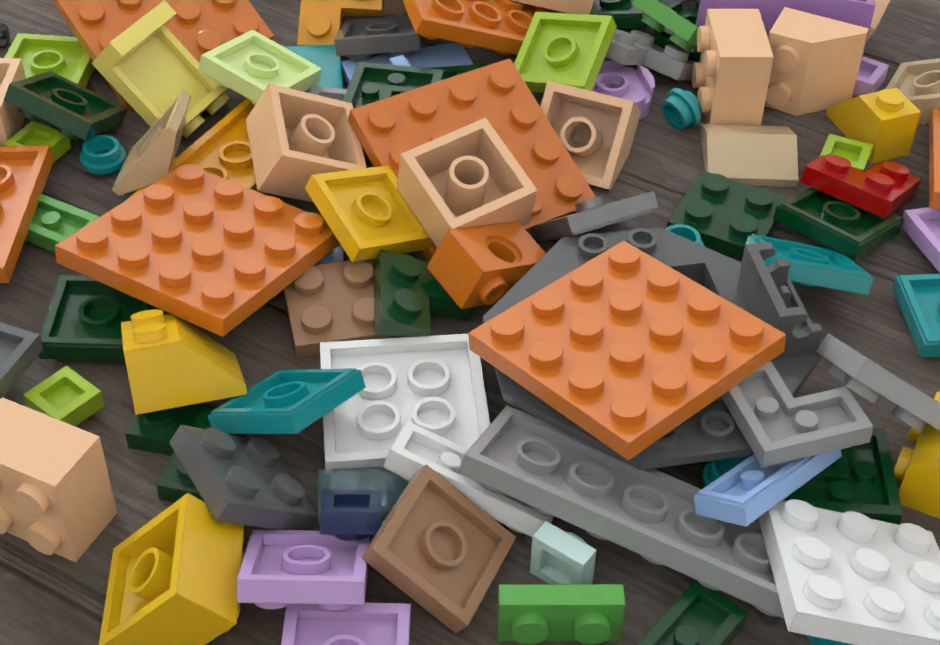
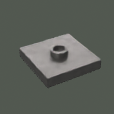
M654 191L608 204L604 203L603 196L575 203L577 213L534 225L532 233L534 240L540 244L561 239L562 237L578 235L656 211L655 208L659 207Z

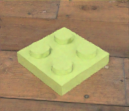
M254 30L246 32L202 54L198 68L199 71L213 78L217 84L236 91L250 99L254 105L269 83L304 92L319 83L322 68Z

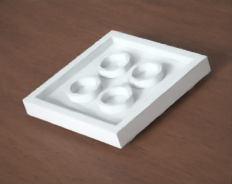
M469 334L320 342L321 369L356 368L361 370L366 388L323 416L326 477L392 472L383 468V465L406 421L412 422L467 449H470L490 425L481 360L477 354L469 350Z
M796 499L782 500L758 518L789 632L854 645H940V550L931 531L911 523L898 525L870 519L854 511L841 513L817 508L807 502Z

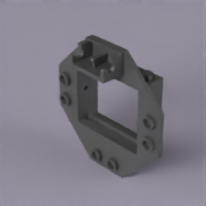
M660 227L562 237L483 316L484 324L624 240L785 333V350L771 362L793 397L819 364L822 356L816 350L822 343L823 329L820 323H812L788 276L790 264L787 258L777 259L770 265H766L764 262L765 259L776 253L771 242L745 244L741 263ZM495 368L504 401L638 470L751 456L753 453L723 399L714 400L628 461Z

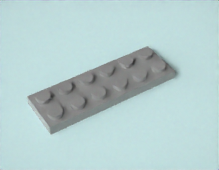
M508 405L505 406L465 453L459 474L477 481L485 489L502 492L531 505L534 510L541 514L560 518L586 530L588 534L597 539L609 540L636 552L650 563L665 565L696 579L708 589L723 591L754 605L766 615L784 619L758 518L745 527L696 515L694 495L702 489L654 468L638 470L551 424Z

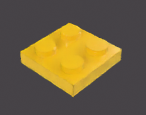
M389 165L312 174L305 186V190L352 262L374 259L377 257L380 249L403 254L426 250L427 245L433 243L397 189L398 178Z

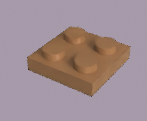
M376 258L357 262L346 260L313 265L283 289L296 359L320 356V342L393 338L374 333L373 263Z
M425 464L413 475L361 558L454 633H458L470 624L516 537Z

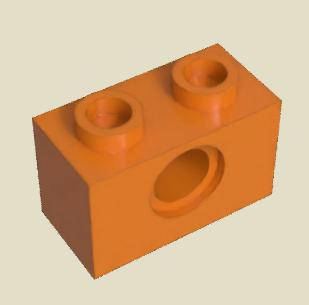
M518 221L448 229L427 268L461 309L482 305L490 306L497 303L546 252Z

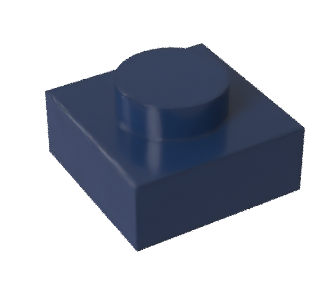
M323 490L320 510V534L334 535L336 538L345 541H358L367 538L369 535L377 534L381 527L382 490Z

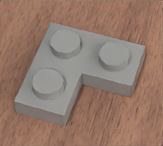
M618 29L615 30L605 56L606 58L622 65H644L678 81L692 80L694 61L688 59L690 52L668 44L664 49L653 44L655 37L638 30H631V33Z
M828 333L816 352L832 362L827 370L829 374L874 404L878 402L881 396L894 402L897 405L891 414L916 430L922 432L928 423L940 431V402Z
M771 361L721 396L762 468L869 443L874 427L847 386L794 398Z

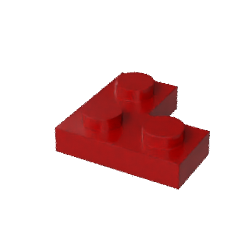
M827 154L825 156L821 155L805 165L800 182L886 218L916 195L922 179L909 174L910 170L899 163L890 161L879 162L867 171L862 172L851 167L849 160L838 155Z

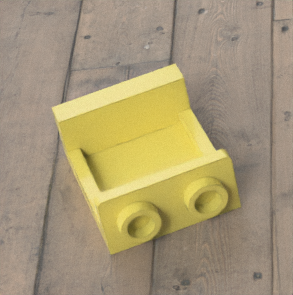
M164 0L109 42L91 64L150 127L185 90L191 95L183 136L187 138L205 122L200 116L203 111L206 110L212 116L230 99L225 93L229 88L217 84L213 78L199 71V62L166 27L177 13Z

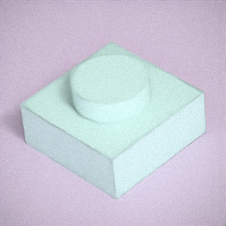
M545 521L532 536L530 573L548 584H592L597 550L589 546L578 535L565 532Z

